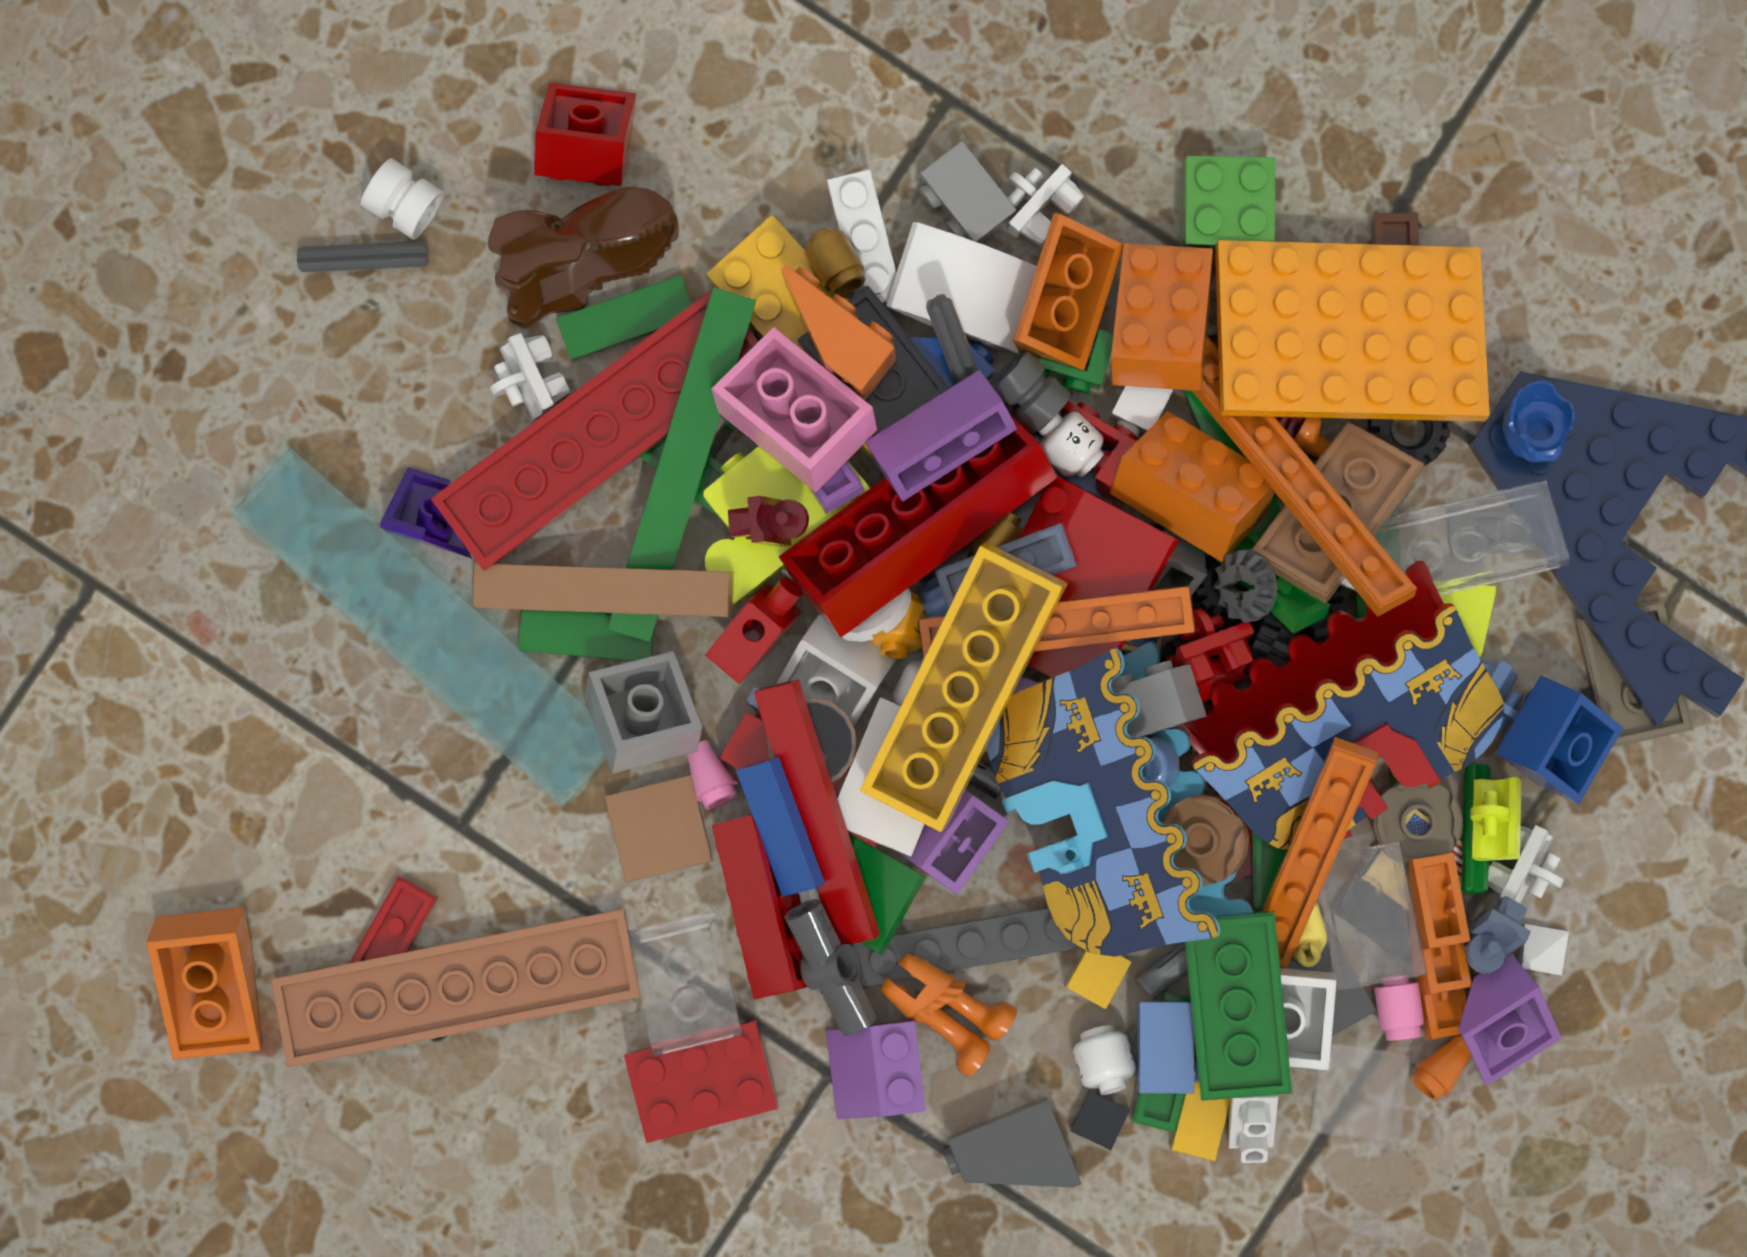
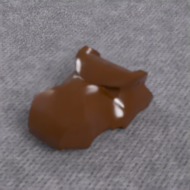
M624 187L608 192L578 206L562 219L556 215L537 210L513 211L496 218L489 234L488 248L491 252L501 256L500 268L495 275V284L498 288L510 294L507 306L509 321L517 327L529 328L549 314L584 309L588 303L589 294L595 290L603 289L602 282L650 273L651 268L657 266L658 260L662 259L665 256V252L671 249L672 242L679 238V222L668 200L655 191L638 187Z

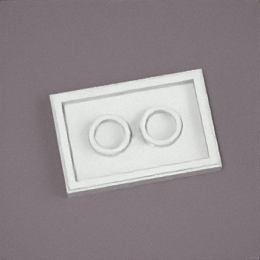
M880 697L837 800L847 831L911 857L924 824L859 791L901 707Z

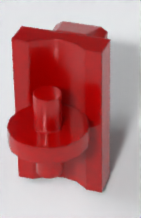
M1198 608L1193 610L1196 631L1179 634L1183 642L1192 638L1194 641L1178 647L1175 655L1165 659V662L1171 660L1173 668L1190 664L1196 684L1200 686L1217 676L1209 658L1211 656L1219 654L1227 674L1242 670L1254 662L1247 643V639L1254 634L1250 622H1245L1215 633L1216 629L1224 626L1222 617L1219 614L1209 617L1203 609Z

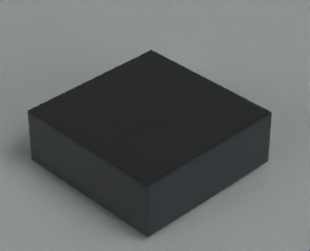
M1088 1090L1070 1131L1106 1149L1112 1150L1130 1109Z

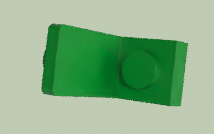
M1099 329L1086 363V371L1034 357L1044 366L1043 376L1045 378L1054 376L1065 381L1064 387L1066 389L1089 394L1090 389L1099 391L1112 351L1114 333Z

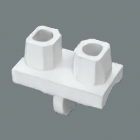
M1061 164L1038 191L1035 186L1044 177L1038 169L1034 168L1025 178L1013 172L1008 177V182L1015 190L1007 198L1015 208L1024 198L1028 202L1009 222L1010 227L1007 230L1016 238L1022 234L1031 242L1042 247L1051 223L1041 213L1043 209L1052 202L1064 214L1069 216L1084 199V195L1070 180L1072 172Z
M519 333L507 339L508 343L499 349L505 362L494 366L500 381L493 384L490 390L495 397L507 394L512 407L524 402L532 421H534L570 393V389L560 372L542 379L536 365L546 362L552 357L551 348L545 336L539 335L524 339L522 334Z
M1535 825L1533 830L1520 826V859H1518L1513 870L1493 861L1489 866L1488 886L1500 894V898L1507 896L1520 904L1534 877L1536 880L1529 893L1540 899L1548 884L1560 889L1565 880L1555 875L1554 872L1561 859L1549 853L1542 868L1539 867L1553 837L1548 834L1547 830Z
M1278 1095L1231 1098L1228 1147L1229 1149L1239 1148L1240 1162H1267L1268 1148H1273Z

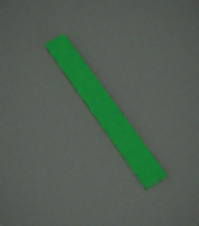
M716 287L712 288L626 568L673 570L721 416L717 411L711 389L738 362L756 304L754 299ZM611 613L607 630L650 642L658 615Z

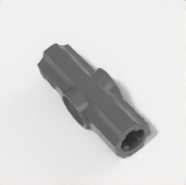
M818 899L805 901L801 905L790 909L784 918L803 954L801 975L807 987L811 990L821 991L844 1036L857 1034L859 1031L870 1027L876 1021L877 1016L858 979L861 973V962L856 950L849 944H841Z

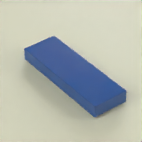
M779 757L749 764L736 770L782 897L816 889L825 884Z

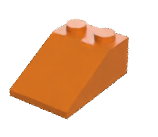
M244 907L156 917L146 943L172 1059L261 1050L262 1042L253 950Z

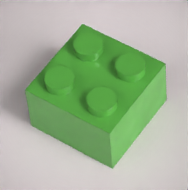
M1186 156L1182 165L1181 247L1213 249V253H1215V245L1218 240L1275 242V157Z

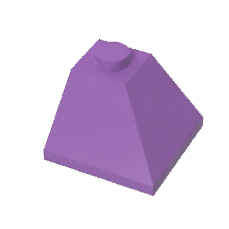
M1512 953L1504 958V963L1498 970L1490 974L1480 973L1474 977L1458 1030L1483 1082L1488 1086L1562 1038L1539 986Z

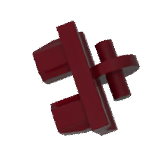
M753 496L747 497V508L728 510L730 537H746L747 540H751V543L775 547L792 546L791 539L800 537L805 533L809 525L807 509L796 500Z

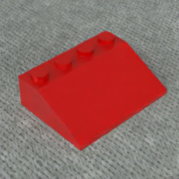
M1059 476L1045 486L1020 538L1060 523L1064 525L1078 567L1054 575L1068 583L1059 601L1153 590L1179 541L1085 488ZM1126 640L1034 651L1028 666L1054 678L1091 661L1109 650L1117 648L1121 651Z

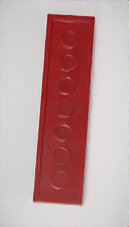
M712 290L431 498L432 502L483 571L498 563L666 438ZM749 328L738 362L758 343V340Z

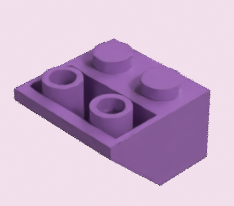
M965 790L949 824L942 832L924 824L912 856L899 854L957 895L1010 821Z

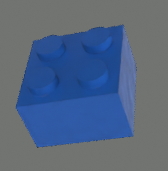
M1540 675L1534 688L1527 694L1524 705L1512 726L1504 734L1496 754L1539 787L1579 805L1623 727L1582 693Z

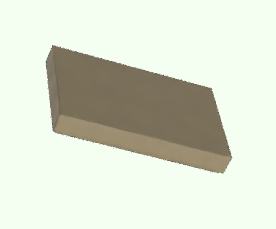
M1663 600L1637 606L1670 629ZM1582 618L1574 620L1593 703L1623 727L1612 748L1694 730L1687 699L1682 694L1662 724L1658 727L1653 725Z

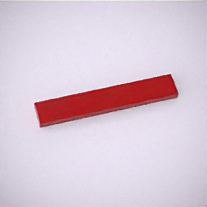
M797 679L760 688L754 692L774 758L779 757L825 881V884L817 888L821 904L841 944H854L874 940L880 935V931L800 681Z

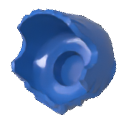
M1545 380L1541 382L1535 381L1534 383L1530 382L1524 388L1519 389L1508 404L1503 415L1502 431L1507 440L1508 447L1513 451L1514 455L1530 462H1554L1558 460L1562 453V448L1566 444V436L1573 429L1575 410L1572 403L1563 398L1552 383Z

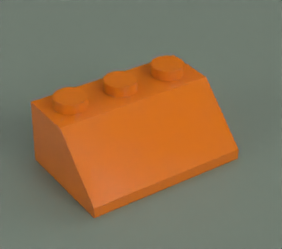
M1060 213L1053 214L1014 335L1013 342L1018 352L1028 350L1033 356L1084 371L1124 244Z

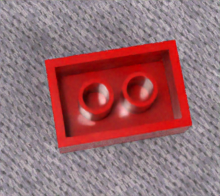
M757 1019L627 1052L624 1055L646 1143L778 1109L779 1104Z

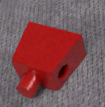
M782 577L774 587L767 584L745 604L705 656L740 684L769 656L801 615L800 609L795 605L802 596L800 587L785 577Z

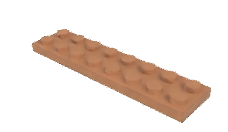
M624 909L271 979L287 1068L641 997Z

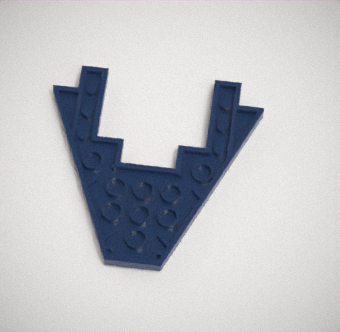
M1520 371L1469 445L1470 449L1509 508L1516 514V519L1530 540L1536 545L1543 560L1650 722L1656 727L1660 726L1681 694L1714 717H1720L1745 679L1633 604L1657 567L1620 542L1665 475L1700 498L1707 494L1726 464L1747 477V417ZM1545 380L1552 383L1558 393L1568 402L1572 403L1575 410L1573 429L1566 436V444L1562 448L1559 459L1554 462H1530L1522 457H1517L1508 447L1507 440L1502 431L1503 415L1508 404L1519 389L1524 388L1530 382L1534 383L1535 381L1541 382Z

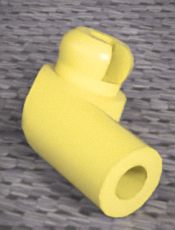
M1318 901L1314 906L1293 955L1295 960L1303 967L1317 965L1328 938Z

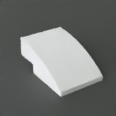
M913 222L886 307L933 327L926 309V303L928 300L935 298L936 295L944 294L952 300L966 338L977 341L998 352L1018 354L1013 339L1037 266L964 237Z

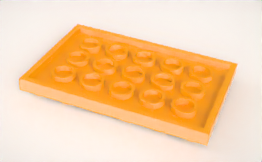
M1217 241L1215 245L1221 416L1485 422L1490 416L1480 247Z

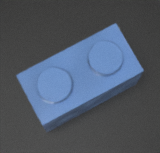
M1137 1001V1091L1139 1093L1194 1094V1083H1199L1197 1056H1194L1195 1035L1191 1001Z

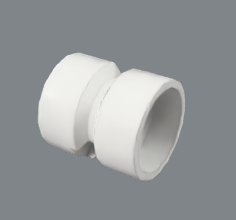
M390 158L382 164L369 182L360 205L382 220L389 216L392 217L393 227L412 240H415L424 232L436 215L443 201L444 192L423 178L415 182L413 180V172Z

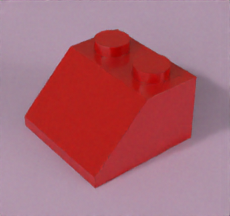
M549 82L535 132L534 175L549 177L558 181L567 179L590 182L598 186H622L628 163L636 93Z

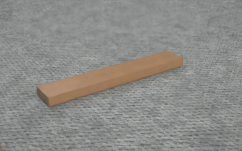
M474 563L473 608L732 617L734 572L493 564L486 571H483L479 564Z

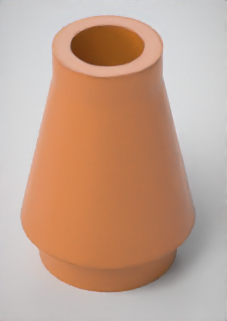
M1455 1035L1448 1043L1414 1066L1416 1072L1411 1076L1412 1082L1424 1095L1437 1102L1442 1096L1448 1097L1467 1063L1472 1058L1463 1038Z

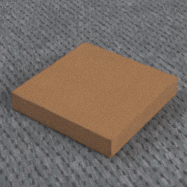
M691 775L605 796L626 883L713 861Z

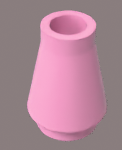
M700 741L697 752L687 754L686 757L690 767L696 799L698 802H703L705 809L709 810L722 806L736 798L738 793L735 786L738 782L714 752L709 741Z

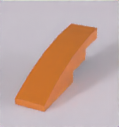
M1454 853L1409 860L1412 949L1416 982H1419L1425 1023L1423 1025L1425 1040L1460 1034L1458 1029L1467 1002L1465 988L1471 987L1464 942H1470V935Z

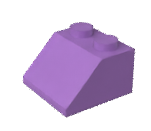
M908 1019L876 1023L859 1031L857 1034L844 1036L839 1028L826 1030L837 1119L884 1117L926 1111L915 1021Z

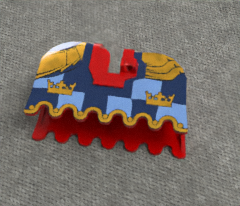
M1416 561L1405 571L1406 576L1417 588L1413 598L1378 617L1367 603L1366 615L1359 619L1352 617L1347 611L1339 610L1333 612L1326 622L1328 637L1325 641L1315 642L1308 635L1303 634L1294 636L1289 641L1287 647L1290 659L1286 665L1277 666L1270 659L1265 658L1255 660L1249 668L1251 684L1247 689H1237L1229 682L1216 684L1210 694L1213 706L1206 713V717L1176 726V728L1187 731L1191 739V745L1199 753L1191 763L1193 768L1227 801L1257 838L1278 849H1288L1335 737L1379 752L1378 758L1383 757L1396 780L1403 786L1414 788L1426 783L1429 789L1441 783V779L1468 766L1483 754L1493 742L1503 720L1504 701L1471 644L1455 606L1452 603L1444 604L1424 561ZM1371 777L1348 830L1365 817L1369 816L1371 820L1388 809Z

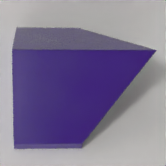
M408 467L381 520L380 528L387 533L472 559L466 546L431 500L432 497L449 486L450 480Z

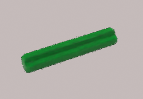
M1469 764L1464 770L1462 891L1470 895H1482L1488 890L1489 861H1476L1472 858L1473 820L1470 818V809L1473 807L1474 780H1491V769L1488 765Z

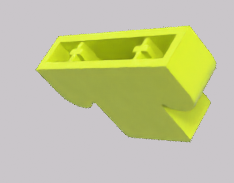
M760 446L755 448L746 457L742 452H739L730 458L720 468L724 474L707 487L703 493L708 505L728 529V510L747 508V497L765 496L800 502L808 511L809 525L805 533L800 537L791 539L792 546L863 494H859L828 514H825L807 485ZM847 461L864 487L863 493H865L870 487L850 462ZM739 537L734 540L721 539L713 543L707 550L705 568L707 571L734 572L733 605L736 608L785 568L778 556L792 546L775 547L751 543V540H747L746 537Z

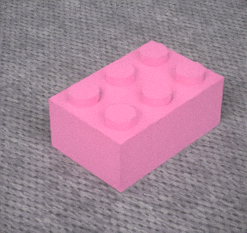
M775 327L711 389L718 413L815 493L877 431L873 407Z

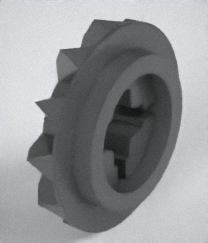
M1244 549L1225 555L1224 563L1215 568L1219 576L1218 581L1212 586L1219 590L1221 597L1217 605L1228 610V618L1240 619L1243 623L1262 619L1272 609L1277 596V580L1272 566L1264 556L1253 550ZM1242 580L1249 585H1255V588L1244 592L1238 590L1235 584L1237 581Z

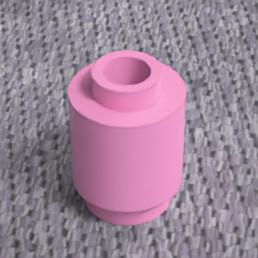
M1408 974L1382 977L1383 986L1374 987L1379 1027L1380 1030H1385L1386 1041L1421 1037V1025L1425 1023L1419 982H1409Z

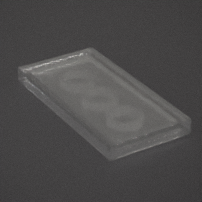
M1546 480L1393 515L1388 518L1375 536L1377 541L1404 573L1411 564L1416 561H1424L1440 595L1560 568L1570 564L1569 553Z

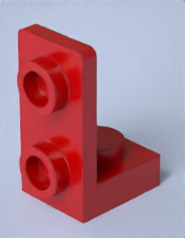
M1067 401L1060 410L1062 418L1073 411L1080 413L1101 433L1103 445L1113 450L1112 453L1108 450L1105 451L1094 469L1097 491L1113 500L1114 496L1110 494L1121 458L1137 442L1138 438L1133 432L1122 425L1115 424L1112 427L1101 421L1099 413L1089 405L1082 402L1074 405Z

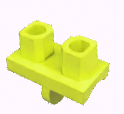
M1518 777L1501 780H1474L1473 807L1470 809V818L1473 820L1472 858L1476 861L1520 859L1521 780Z

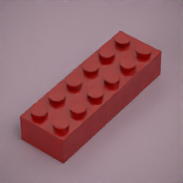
M1011 414L1010 416L1017 428L1014 432L995 442L903 502L885 477L778 556L793 582L802 590L805 598L840 638L1057 478L1041 445Z

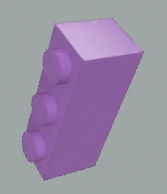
M978 370L865 441V444L881 472L903 502L995 442L1014 432L1017 428L1002 399L981 371Z

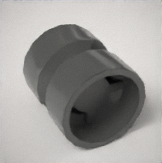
M1024 350L1000 370L992 379L990 385L1002 399L1005 407L1012 406L1014 408L1013 417L1030 434H1034L1063 408L1071 397V393L1054 376L1045 378L1043 376L1044 366L1028 350Z

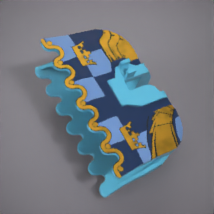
M1154 642L1146 643L1124 656L1117 648L1109 650L1071 671L1012 695L988 743V756L991 768L1005 797L1001 802L1005 815L1017 811L1022 820L1030 825L1044 824L1060 817L1071 815L1077 836L1030 852L1026 856L1033 872H1040L1047 905L1055 924L1068 940L1093 954L1115 957L1173 943L1218 937L1221 929L1214 916L1253 912L1251 906L1245 900L1229 899L1224 894L1225 885L1235 878L1237 872L1224 881L1202 886V877L1198 871L1193 868L1180 869L1174 864V855L1185 847L1187 835L1179 825H1164L1161 822L1168 809L1184 798L1203 794L1206 789V780L1197 771H1183L1180 768L1175 782L1170 787L1162 781L1146 780L1143 777L1142 770L1145 765L1154 759L1156 754L1155 745L1146 737L1133 738L1127 732L1128 723L1135 719L1140 712V703L1130 693L1117 694L1111 687L1113 679L1133 673L1135 680L1147 677L1145 668L1160 662V651ZM1181 728L1166 729L1148 735L1158 736L1168 741L1176 750L1178 758L1186 753L1191 745L1189 734Z

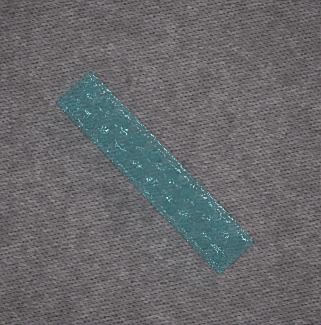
M290 447L230 513L561 806L565 807L607 760L590 711L393 537L381 529L377 523Z

